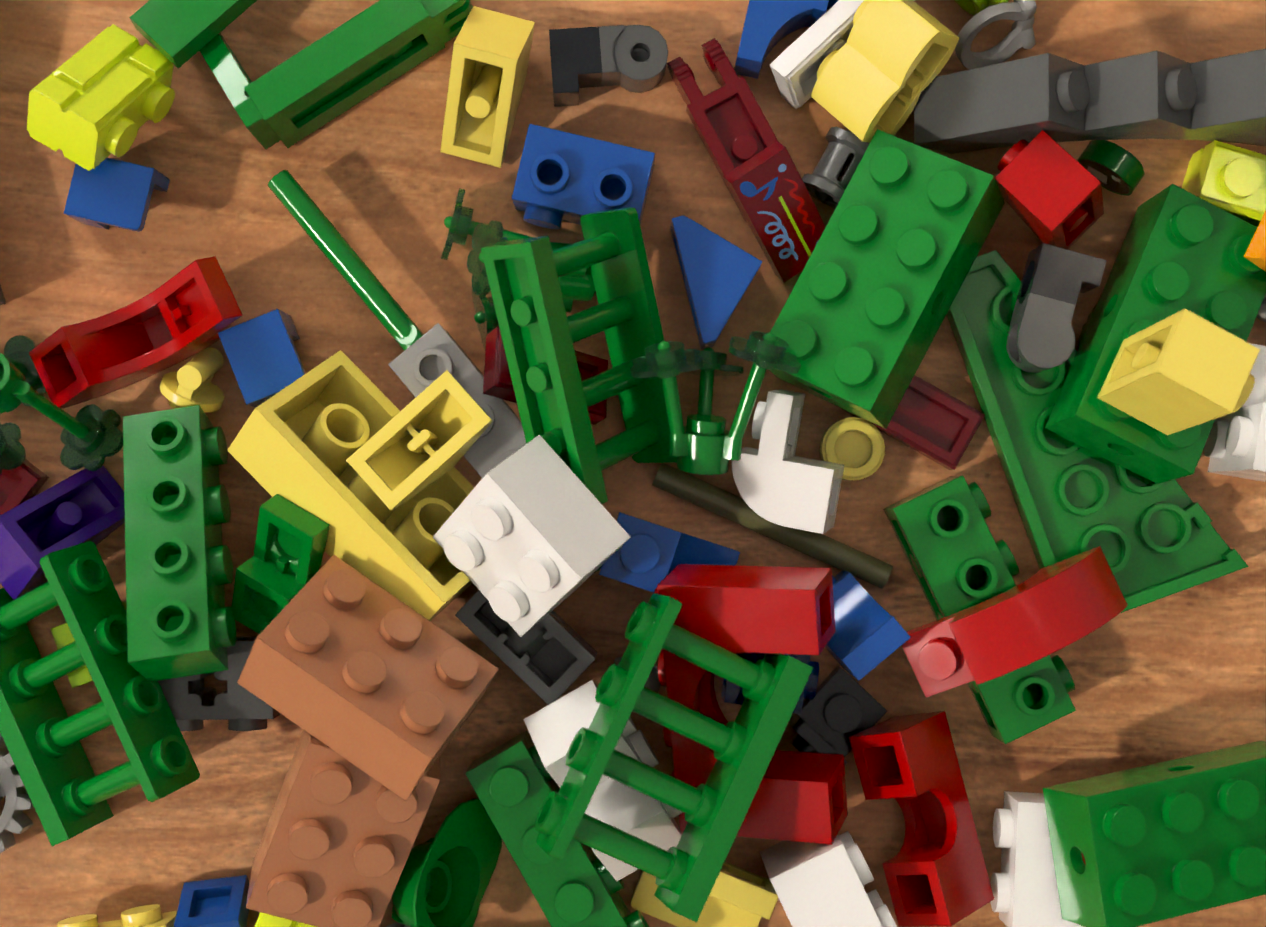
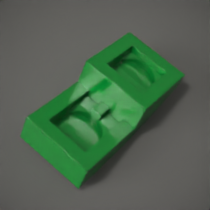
M278 494L263 503L259 510L254 556L236 568L231 607L234 619L260 634L319 571L330 524Z

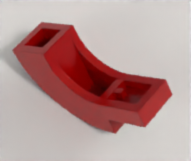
M216 256L193 261L159 288L123 308L88 321L59 328L32 349L29 355L51 402L62 409L127 387L188 359L219 341L218 333L243 315Z
M1098 546L1041 568L1026 581L991 599L907 631L911 638L902 645V648L927 698L975 681L977 685L1042 659L1100 628L1121 613L1128 605L1101 547Z

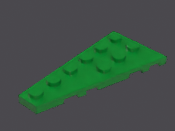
M997 250L977 256L946 315L982 413L985 414L984 418L1039 568H1044L1100 546L1128 605L1122 611L1125 612L1249 567L1235 549L1229 548L1210 524L1212 522L1210 517L1198 502H1193L1175 479L1156 484L1045 428L1077 351L1074 348L1071 356L1063 364L1039 373L1026 372L1017 368L1009 358L1006 344L1021 280Z

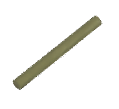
M661 463L652 483L653 486L839 570L850 572L853 576L879 588H884L892 572V565L828 536L769 522L755 513L743 498L668 464Z

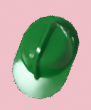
M474 798L459 804L446 816L435 837L430 838L425 843L412 847L392 895V918L396 922L409 927H473L480 902L495 870L502 847V838L480 799Z

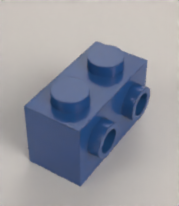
M529 124L512 194L513 204L516 210L525 212L524 221L550 229H560L562 221L581 225V216L592 212L629 207L637 210L641 224L654 169L655 153Z

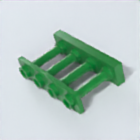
M633 207L592 212L581 216L580 223L584 240L553 251L549 236L502 241L481 248L526 444L540 435L601 504L608 501L602 475L603 470L631 456L636 463H677V456L668 455L670 430L658 354V344L664 341L638 213ZM590 266L598 305L567 316L558 278ZM604 331L612 368L581 381L573 343ZM618 394L626 430L595 444L588 407Z
M92 541L54 551L42 557L40 565L47 578V582L13 600L4 588L0 589V733L51 846L66 841L113 817L114 815L107 802V799L141 785L147 800L154 802L198 780L200 777L199 770L158 681L149 682L128 663L127 613L111 580L107 567L95 543ZM59 605L75 641L42 658L26 623ZM86 665L102 701L69 717L53 681ZM113 725L129 761L95 776L80 740Z
M653 593L649 602L642 601L629 619L625 638L630 640L619 665L612 664L606 670L598 685L595 701L600 703L589 729L582 727L576 733L569 746L565 765L570 767L559 792H550L539 809L535 821V830L539 831L536 843L548 855L562 860L572 839L649 873L656 877V884L658 885L654 896L671 911L697 922L813 667L785 654L766 653L763 660L759 659L755 663L744 659L674 624L682 603L669 596ZM661 649L742 687V694L745 696V700L735 721H730L724 725L645 687V683ZM632 711L714 750V758L717 760L706 784L702 783L696 788L615 750ZM602 775L684 812L685 820L688 823L677 847L673 846L666 851L585 814Z

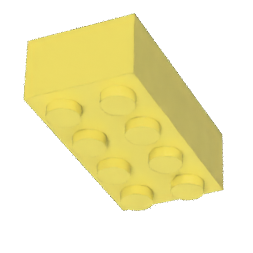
M340 350L257 406L227 451L272 497L278 494L330 524L325 552L330 557L333 555L337 556L431 621L472 584V581L465 573L448 560L444 550L435 541L433 536L474 489V486L453 467L452 470L395 510L391 511L346 460L393 419L400 410Z

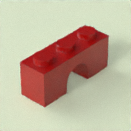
M945 711L895 716L849 737L865 800L894 798L903 812L905 838L902 848L896 856L882 863L898 926H953L994 900Z

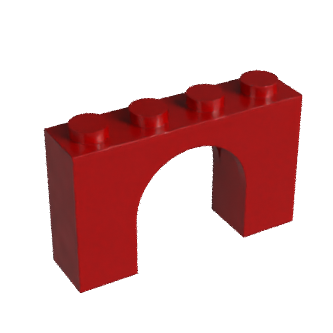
M679 564L657 585L654 593L669 596L682 603L674 624L734 654L820 655L836 632L832 568ZM662 649L658 660V678L660 684L663 687H667V697L726 725L728 721L724 717L715 695V674ZM663 727L665 744L668 747H672L674 770L671 776L696 788L702 783L706 784L717 760L714 758V750ZM775 750L737 833V837L832 845L848 815L844 755ZM683 812L678 815L681 832H684L688 823Z

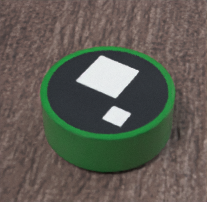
M1091 140L1077 160L1101 182V187L1123 196L1131 195L1145 175L1142 164L1135 156L1119 145L1107 140Z

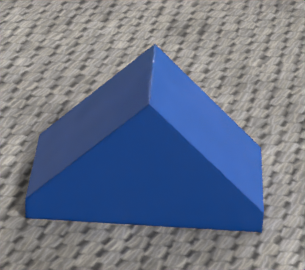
M685 215L671 218L670 230L701 349L712 347L758 272L762 261Z

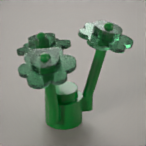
M752 331L748 340L737 336L731 338L729 352L741 359L753 361V365L730 431L725 429V418L712 415L714 376H739V374L744 372V367L727 365V354L714 352L711 347H706L703 351L698 349L685 350L684 343L661 341L645 348V356L632 360L633 366L630 371L633 378H650L654 376L662 378L670 430L668 455L677 456V468L679 470L700 475H720L728 472L729 460H741L743 436L766 370L779 369L788 373H798L801 365L796 361L797 357L787 352L789 345L786 341L775 336L773 333ZM680 373L700 375L697 414L687 416L686 426L683 424L676 378Z

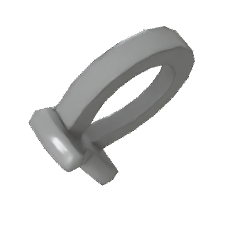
M1013 0L1014 2L999 3L975 14L958 34L959 41L955 52L963 66L970 70L999 64L1008 60L1022 47L1024 49H1032L1035 46L1033 31L1034 14L1037 8L1035 0ZM1001 19L1015 21L1011 27L1012 31L999 44L983 52L970 51L973 39L985 26Z

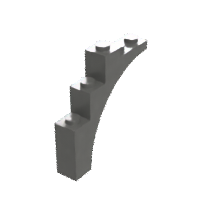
M1266 49L1194 63L1186 62L1160 51H1153L1089 65H1082L1046 53L937 76L921 92L918 102L914 107V144L948 154L1009 147L1022 139H1026L1030 143L1044 130L1056 142L1118 139L1217 140L1220 142L1266 147Z

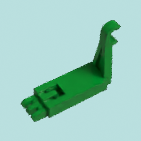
M379 0L253 82L221 33L199 51L244 125L265 149H268L281 140L287 148H290L444 49L445 43L458 36L473 6L470 0Z

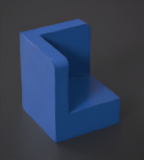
M108 157L90 171L75 164L64 214L90 226L109 229L110 225L140 232L145 225L153 189L167 192L170 179L154 168Z
M279 309L218 333L246 405L259 406L306 374L293 343L300 339L290 315Z

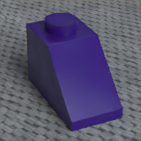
M100 461L0 515V584L13 600L47 582V578L40 565L42 557L51 552L88 541L98 545L125 523L124 491Z

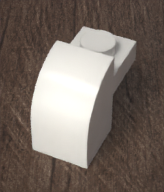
M782 389L768 391L766 402H758L752 423V438L760 440L759 449L744 447L741 452V460H732V472L736 487L747 505L767 521L784 527L824 534L834 527L844 465L795 456L805 393Z

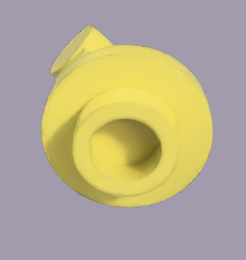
M206 348L182 366L178 372H169L163 375L159 389L168 399V404L173 409L200 405L204 413L218 411L221 408L225 398L224 393L218 386L212 384L211 381L214 374L223 366L224 359L222 354L215 348Z

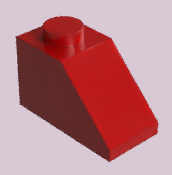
M1044 130L1030 143L1026 139L1018 141L1005 153L997 165L1000 173L995 179L1002 197L1042 243L1068 250L1104 214L1101 182Z

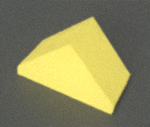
M446 370L346 461L383 503L393 511L452 470L493 420L450 372Z

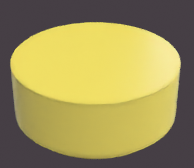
M849 417L839 420L829 426L821 438L819 448L821 461L843 464L842 480L855 481L865 479L875 473L883 462L885 455L883 436L874 424L865 419Z

